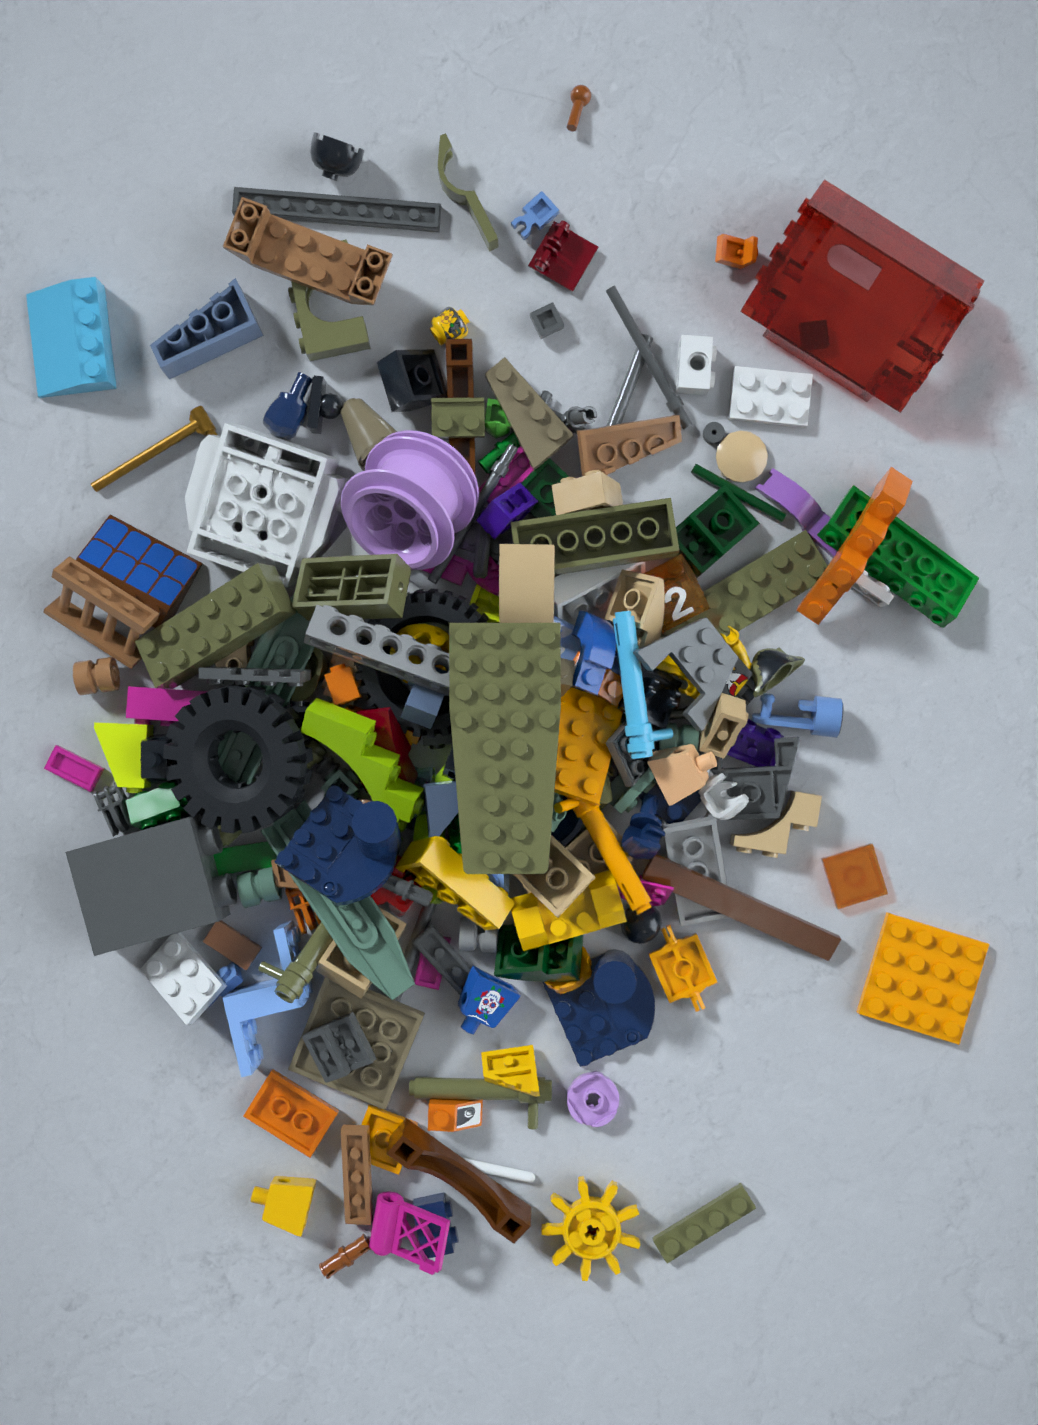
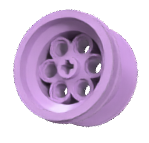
M413 430L398 431L388 435L376 444L368 454L365 471L354 475L346 483L341 495V510L352 536L368 554H398L411 567V570H423L441 564L449 556L454 545V534L463 530L474 516L479 500V487L469 463L450 444L425 432Z

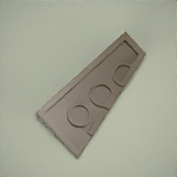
M505 357L485 373V378L516 434L533 471H535L573 438V433Z

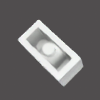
M681 335L678 343L676 394L707 395L710 388H714L715 372L711 371V362L716 361L717 346H713V337ZM699 361L703 365V369L699 371L694 370L690 362Z

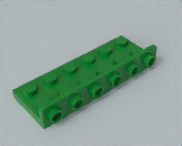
M853 485L817 536L827 545L838 551L858 521L870 497ZM895 517L888 526L884 540L868 558L864 569L869 576L887 585L891 592L898 595L911 607L917 609L941 628H944L957 618L979 580L978 576L898 517Z

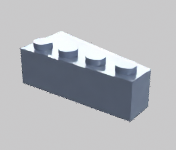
M236 278L228 283L229 287L220 294L217 292L210 297L211 301L205 306L189 314L190 317L182 324H176L150 345L161 370L169 380L264 336Z

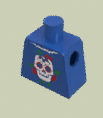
M472 966L458 1000V1007L462 1014L466 1016L461 1024V1028L473 1035L481 1023L490 1028H495L521 995L514 985Z

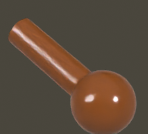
M577 85L571 91L573 106L567 123V129L571 132L577 130L582 109L591 100V92L585 85Z

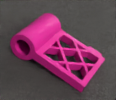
M391 1191L381 1192L377 1196L369 1247L377 1255L395 1254L420 1265L419 1270L434 1275L435 1272L438 1273L442 1270L451 1220L405 1202L398 1193ZM407 1213L414 1215L419 1225L411 1229L406 1220ZM434 1223L441 1226L440 1236L434 1238L427 1224ZM420 1228L428 1240L423 1245H420L414 1234V1231ZM408 1236L414 1247L412 1251L401 1247L403 1237ZM431 1246L436 1255L435 1261L427 1258L423 1251L424 1248Z

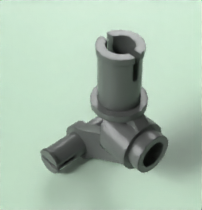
M544 390L540 397L548 405L553 395L549 391ZM573 406L564 414L551 409L573 434H577L578 430H584L586 424L595 422L591 418H597L596 409L592 406L584 408Z

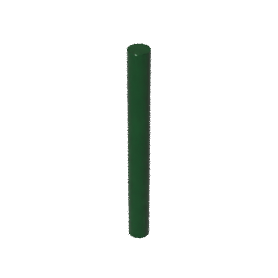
M695 464L691 471L692 474L719 489L726 485L739 500L781 523L787 515L785 512L698 464Z

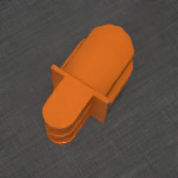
M286 888L285 892L291 907L290 910L293 909L301 934H307V926L310 931L316 929L315 916L318 924L321 923V920L316 913L314 916L311 905L299 889L290 890ZM299 895L301 903L295 904L293 897Z

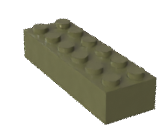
M671 498L511 522L514 544L555 545V575L677 557L679 553Z
M257 563L136 640L135 643L155 688L174 689L199 674V668L212 666L296 614V611L292 608V602L276 567Z

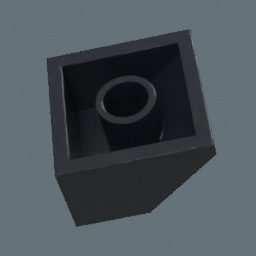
M434 349L395 350L377 362L392 412L413 411L432 405L431 398H448Z

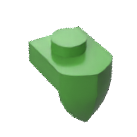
M488 398L485 430L494 438L503 437L510 432L511 426L497 399Z

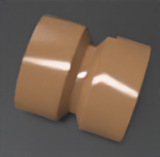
M115 658L97 659L96 663H93L92 660L74 663L73 679L79 695L95 694L98 689L102 692L119 690L120 673Z

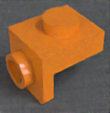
M727 234L717 236L715 262L738 269L754 264L758 256V237L751 236L747 239H741Z

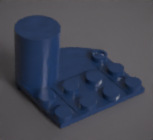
M333 785L327 790L326 795L318 806L311 811L310 816L301 828L294 833V837L285 849L277 855L275 864L331 900L336 906L348 905L363 900L384 885L396 865L402 839L395 813L388 804L380 801H370L363 804L342 791L340 787Z
M608 950L591 958V977L573 991L559 994L543 982L580 1067L587 1066L591 1062L605 1056H610L614 1052L628 1046L636 1045L638 1042L647 1039L652 1029L655 1016V998L651 983L643 970L624 951Z

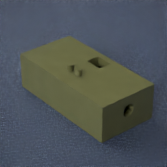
M398 554L302 558L292 608L307 621H311L316 605L322 607L328 605L336 608L338 613L346 616L355 615L362 619L402 618L411 567Z

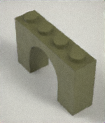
M291 281L292 287L288 288L291 303H296L297 312L293 313L296 328H301L303 338H299L301 353L306 354L310 362L371 349L363 316L337 322L323 321L314 316L310 311L309 301L313 289Z

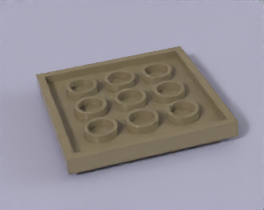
M325 977L288 1070L386 1110L425 1012L369 989L361 999ZM353 1012L377 1059L372 1064L352 1070L345 1077L325 1083L302 1036L325 1023Z

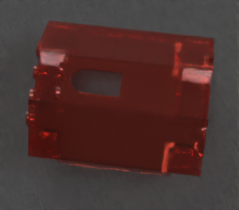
M824 179L811 199L806 197L797 211L801 214L797 222L791 220L783 234L787 237L783 244L776 243L769 255L772 258L769 265L763 264L755 277L758 283L740 312L767 328L762 335L763 337L866 402L874 396L901 413L913 393L917 392L926 380L933 366L944 356L943 350L964 317L974 309L975 304L973 303L977 300L981 291L979 289L985 280ZM844 245L881 268L880 273L869 290L830 266L827 255L832 247Z

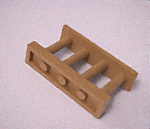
M70 556L54 568L51 577L63 584L61 596L48 605L43 613L132 669L142 660L135 641L139 639L140 634L143 635L158 620L159 613ZM73 591L86 599L83 610L71 603ZM95 605L108 613L105 624L93 617ZM118 620L130 627L128 638L115 631Z

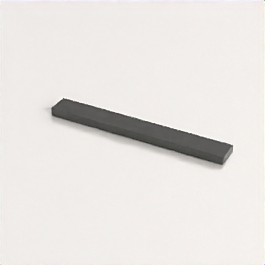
M234 187L233 216H235L241 198L244 197L267 206L270 214L285 220L440 232L442 208L440 203Z

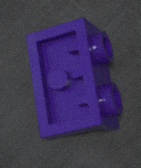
M748 718L745 727L741 729L734 746L730 748L727 755L756 767L775 766L774 739L784 738V736L774 728L766 729Z

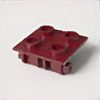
M561 220L560 223L554 221L528 267L573 292L599 246L569 230L570 225L567 222Z

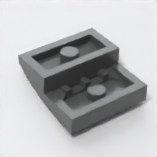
M353 1012L325 1023L302 1036L325 1083L345 1077L352 1070L372 1064L377 1059Z

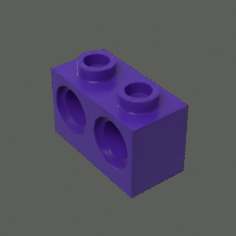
M518 483L493 499L476 521L487 533L496 539L511 529V522L522 521L538 500L521 483Z

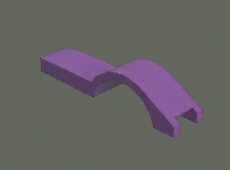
M773 468L769 472L771 477L764 485L758 484L755 489L765 498L775 501L797 520L802 531L806 530L811 539L834 558L838 551L827 545L817 536L830 517L822 511L816 500L806 490Z

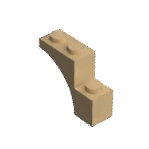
M791 791L787 805L779 818L759 831L747 834H731L730 844L736 846V851L752 853V849L762 850L763 856L774 858L778 857V853L786 854L791 823H793L794 829L805 831L809 830V826L817 827L822 796Z

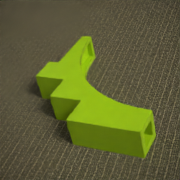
M316 698L305 711L301 732L318 740L337 753L361 779L372 801L383 802L393 809L400 833L403 832L415 814L419 815L425 802V800L421 799L424 788L399 779L401 767L398 766L400 755L374 745L377 733L374 732L376 721Z

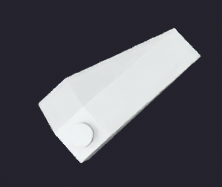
M645 562L573 572L555 577L554 616L575 625L579 610L593 613L598 609L601 612L607 607L605 604L613 596L621 570L645 574Z

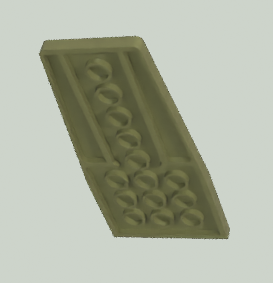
M449 623V707L463 870L467 874H544L548 871L561 711L560 623Z

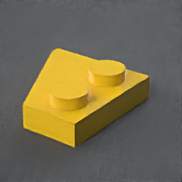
M533 1045L481 1052L483 1076L486 1082L535 1097L540 1096Z

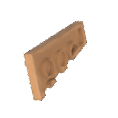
M680 415L578 430L577 437L582 476H585L586 472L592 470H599L608 475L628 464L631 465L639 461V459L682 442Z

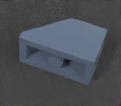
M455 780L423 784L429 837L440 836L458 813Z

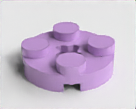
M598 1071L578 1076L567 1090V1106L571 1116L578 1123L591 1125V1127H601L609 1123L615 1117L619 1106V1093L614 1082ZM591 1093L600 1096L597 1099L599 1104L596 1106L593 1103H586L589 1099L588 1095Z

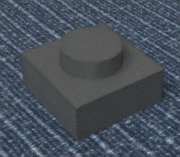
M553 302L530 313V318L540 339L564 329V323Z

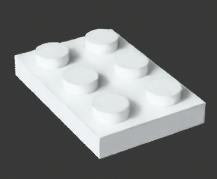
M735 366L733 369L728 420L806 428L808 426L813 374Z
M181 932L170 935L140 968V971L186 1025H192L227 987L225 982Z

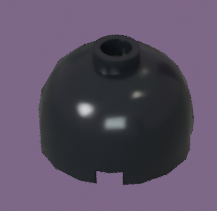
M314 132L310 147L311 160L317 168L323 170L322 176L337 181L338 176L348 177L353 175L361 164L365 150L359 148L358 153L354 152L355 147H352L353 145L325 135L320 140V134Z

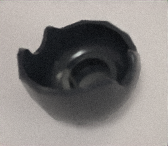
M655 906L637 915L636 911H632L630 907L624 912L627 922L620 924L622 933L630 942L645 944L652 941L660 932L662 919L660 912Z

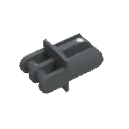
M114 782L112 787L105 786L103 791L98 792L96 790L93 792L94 799L99 808L98 812L102 811L113 837L119 834V830L125 832L129 829V826L131 828L135 827L131 825L126 800L129 798L126 797L122 787H117L116 782ZM117 793L120 800L116 801L113 794ZM106 797L109 802L107 806L103 802V799Z

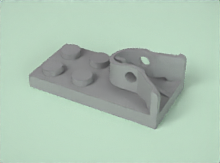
M707 811L703 818L668 824L665 820H661V827L665 831L664 841L669 860L727 885L716 818L709 811ZM674 893L680 926L728 917Z

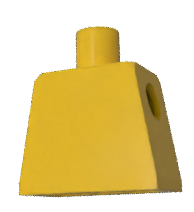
M274 1176L269 1189L258 1186L254 1187L250 1202L265 1206L262 1215L264 1222L301 1237L306 1226L317 1179Z

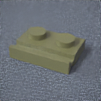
M484 397L431 398L433 436L438 438H485Z

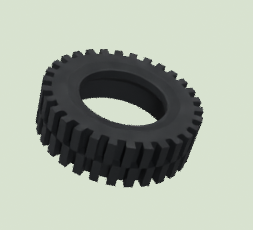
M431 588L429 591L419 589L413 593L407 592L402 618L370 619L367 623L373 626L383 625L389 628L390 632L396 634L407 625L422 622H438L449 626V623H487L489 618L485 613L481 615L477 611L479 607L475 603L471 605L466 603L467 598L461 595L457 598L452 596L453 592L446 590L440 593L438 592L439 589ZM360 636L362 638L361 641H359L360 644H370L368 638ZM384 646L383 651L390 655L391 646ZM354 661V666H359V670L355 672L356 681H362V685L358 688L360 694L367 693L368 695L365 701L367 706L371 707L374 704L377 709L390 707L404 734H406L408 729L413 730V736L420 737L423 732L427 733V738H435L439 732H441L442 736L451 733L449 696L443 697L431 729L401 718L410 690L402 684L398 677Z

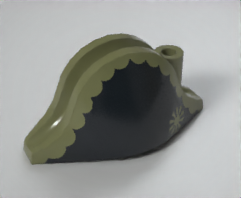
M780 647L777 649L766 648L758 651L753 657L750 669L752 672L751 678L755 686L753 693L755 698L782 682L802 666L805 659L800 656L788 655Z

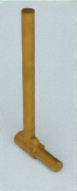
M203 406L195 407L190 411V423L92 482L93 489L96 492L100 491L194 432L206 437L208 435H217L216 428Z

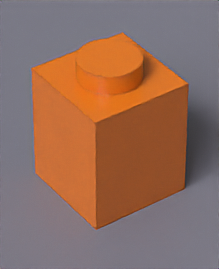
M344 663L329 668L331 673L324 676L334 705L339 706L363 698L358 689L359 684L356 681L353 667H346Z

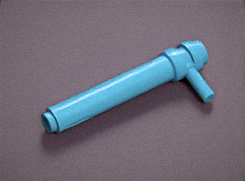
M631 611L616 612L613 624L627 721L625 734L629 736L627 749L628 752H631V759L653 756L652 750L655 749L654 741L671 739L673 737V730L666 728L652 731V724L648 722L641 663L633 654L635 650L639 649L635 618L631 616Z

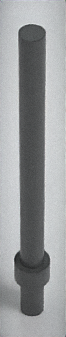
M615 285L606 290V293L664 394L669 411L674 412L675 415H680V425L683 429L687 428L692 423L682 407L684 405L680 396H676Z
M509 444L499 462L495 461L492 466V473L479 493L478 504L472 520L463 530L454 534V545L451 553L441 564L434 567L428 577V580L432 583L437 584L501 477L504 478L509 471L508 466L518 451L513 445Z

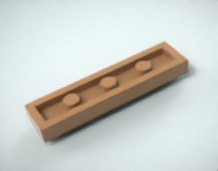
M343 1124L341 1128L345 1224L371 1225L373 1221L369 1125Z

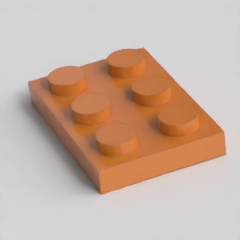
M272 1069L243 1117L311 1158L339 1110Z

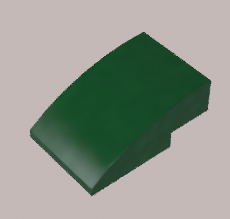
M724 485L676 527L679 553L676 558L696 580L760 523L731 490Z
M515 924L503 925L499 929L494 976L537 982L580 981L583 935L523 951Z

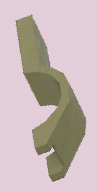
M446 133L440 135L438 174L442 190L449 199L460 205L467 206L490 252L499 247L498 237L475 191H464L456 188L447 180L444 174L447 163L453 157V153L451 151L452 145Z

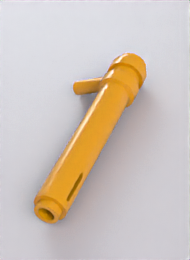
M567 796V800L556 803L554 805L556 813L560 814L573 809L577 818H581L632 911H636L637 915L650 909L652 907L649 903L651 899L599 808L601 804L599 803V805L594 806Z

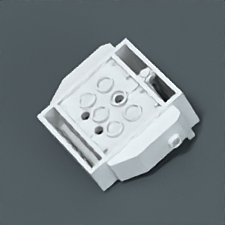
M224 423L221 436L208 435L201 441L196 454L195 464L185 495L189 530L193 531L187 553L242 572L257 563L272 565L276 567L285 587L296 585L302 558H316L327 546L338 512L342 513L341 495L346 478L335 474L340 459L243 425ZM248 437L254 439L252 447L246 444ZM263 442L269 444L268 450L261 449ZM283 449L310 458L308 465L281 458ZM261 488H265L267 491L265 498L259 495ZM237 522H240L243 527L240 532L235 529ZM261 531L267 532V540L264 541L260 538Z

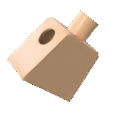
M693 744L655 751L653 756L647 761L669 806L705 786L709 778L707 770L717 767V761L712 752L699 756Z

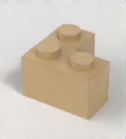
M599 470L588 471L585 473V476L579 478H563L560 480L561 483L552 485L556 515L623 505L620 483Z

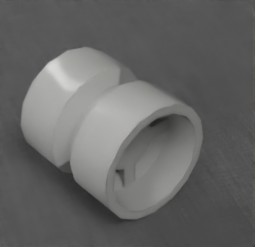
M461 917L459 951L474 952L476 948H479L481 952L496 953L497 929L484 930L467 917Z

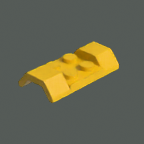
M610 870L594 874L596 878L559 918L532 892L511 898L515 902L511 912L523 951L627 922L617 884Z

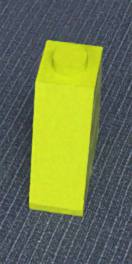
M94 722L95 732L117 787H126V792L138 793L142 791V788H150L151 782L141 778V741L153 735L154 725Z

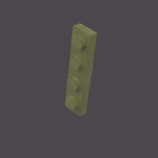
M739 1183L655 1235L652 1239L665 1262L669 1263L755 1210L756 1206L742 1183Z

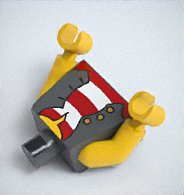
M727 626L730 629V634L727 637L722 633L720 635L739 658L722 693L746 700L748 705L755 697L753 695L754 690L746 684L752 676L750 671L751 662L746 648L739 639L738 631L731 626ZM684 678L688 682V688L686 690L679 688V692L696 699L700 693L688 678Z

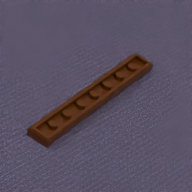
M658 854L649 860L641 875L642 879L674 887L673 893L827 961L831 959L841 941V937L833 932Z

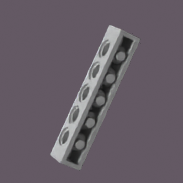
M316 605L305 634L304 643L449 696V653L443 652L440 647L434 644L424 645L416 642V639L410 635L392 633L389 628L383 625L373 626L365 623L358 616H346L338 613V610L334 607ZM332 627H340L344 634L335 635L330 629ZM364 636L369 639L370 644L362 645L356 638ZM391 646L395 649L396 653L393 655L386 654L383 651V647ZM411 655L418 656L422 663L413 664L408 657ZM434 666H444L447 670V673H438L435 670Z

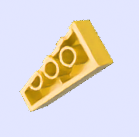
M440 836L411 842L395 866L402 873L406 869L416 876L414 881L422 887L426 885L438 891L437 897L442 901L459 905L457 911L484 930L500 929L515 904L508 897L506 890L495 886L489 881L487 874L465 873L463 870L462 854L455 852L450 847V843Z

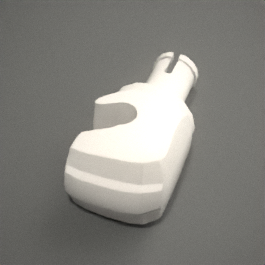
M710 769L707 770L709 778L705 786L698 792L701 795L702 802L713 817L720 820L733 818L746 807L749 802L748 796L745 794L737 797L729 796L727 789L736 786L737 783L723 781L726 778L723 773L714 775Z

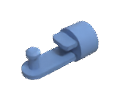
M764 693L760 697V701H762L761 712L752 714L751 719L759 724L809 729L811 735L837 738L842 727L843 702L841 698L815 696L814 701H798L800 710L811 711V718L771 714L772 703L775 702V697L773 694Z

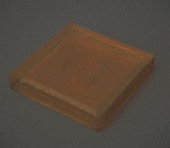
M872 843L821 858L837 909L888 894Z

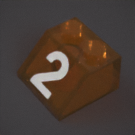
M682 554L643 573L664 580L665 603L662 632L710 609L694 572Z

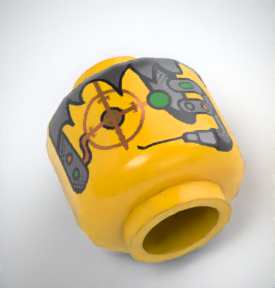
M447 307L432 318V327L429 329L436 341L442 346L446 345V339H463L468 334L466 324L469 323V319L461 309L456 311L452 307Z

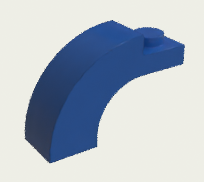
M579 610L572 635L580 639L581 650L573 675L572 686L592 695H598L606 669H612L616 651L615 632L612 624L607 620Z

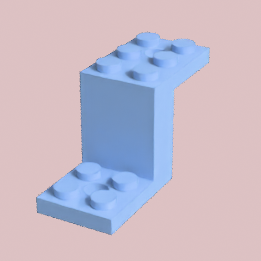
M293 921L282 923L273 930L282 970L284 971L290 962H294L300 954L297 943L301 941L298 927L293 926ZM277 979L234 988L223 997L241 1077L252 1075L262 1063L261 1060L264 1057L262 1046L257 1044L256 1041L257 1024L254 1018L303 1007L310 998V994L313 993L311 981L302 988V995L299 999H295L293 1003H288L275 994Z

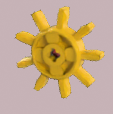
M579 1176L577 1187L581 1196L580 1199L569 1204L562 1196L554 1192L550 1196L551 1203L564 1213L562 1223L541 1224L542 1235H563L565 1245L554 1253L552 1262L555 1266H558L569 1255L574 1253L582 1258L580 1266L582 1281H588L591 1273V1261L604 1258L609 1268L617 1275L621 1273L618 1259L613 1255L612 1251L618 1243L635 1249L640 1247L639 1238L632 1234L621 1232L620 1223L638 1216V1207L635 1204L616 1211L610 1203L617 1193V1182L612 1180L606 1187L603 1196L599 1198L589 1196L588 1184L584 1176ZM592 1225V1227L596 1228V1230L591 1231V1229L587 1228V1226Z

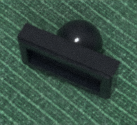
M314 375L312 378L307 427L312 433L321 434L323 418L334 419L341 414L343 404L337 395L332 393L325 394L327 383L324 377Z

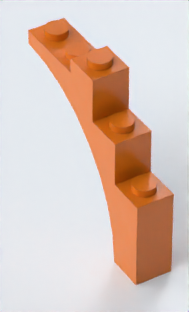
M893 467L889 468L875 486L865 509L848 537L815 585L799 604L796 611L819 625L842 595L850 590L863 574L868 558L884 540L888 526L905 506L913 482L911 479Z

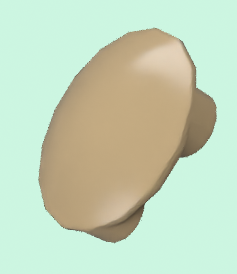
M736 431L730 433L721 440L717 447V465L721 475L726 479L736 482L754 480L761 475L767 465L768 454L766 446L760 437L751 432Z

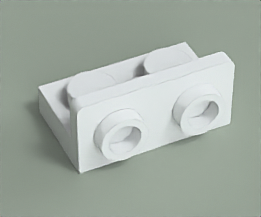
M865 570L852 586V588L880 607L889 605L894 598L887 585L869 576Z

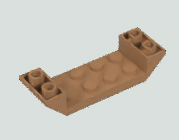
M244 197L240 200L223 244L225 250L255 268L357 305L375 304L393 257L392 253L367 244L364 250L270 214L267 206Z

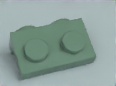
M648 767L636 784L631 787L625 786L619 773L610 783L613 800L609 804L620 814L624 811L629 813L639 802L636 800L638 795L642 791L647 793L656 784L651 769Z

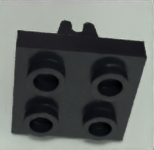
M641 663L648 722L656 730L666 729L672 710L677 705L676 699L681 695L679 688L682 683L657 668L653 671H647ZM622 697L618 709L625 712L624 699Z

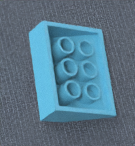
M96 277L67 280L26 294L38 397L45 398L117 389L105 286Z

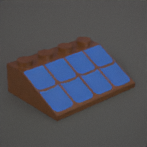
M111 514L76 558V561L158 612V620L152 625L154 628L176 615L203 564Z

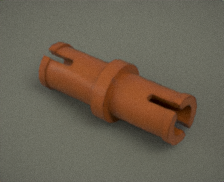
M362 1234L361 1237L346 1247L341 1246L338 1248V1252L326 1261L321 1262L319 1267L324 1277L326 1276V1279H329L344 1267L352 1266L354 1260L371 1250L368 1237Z

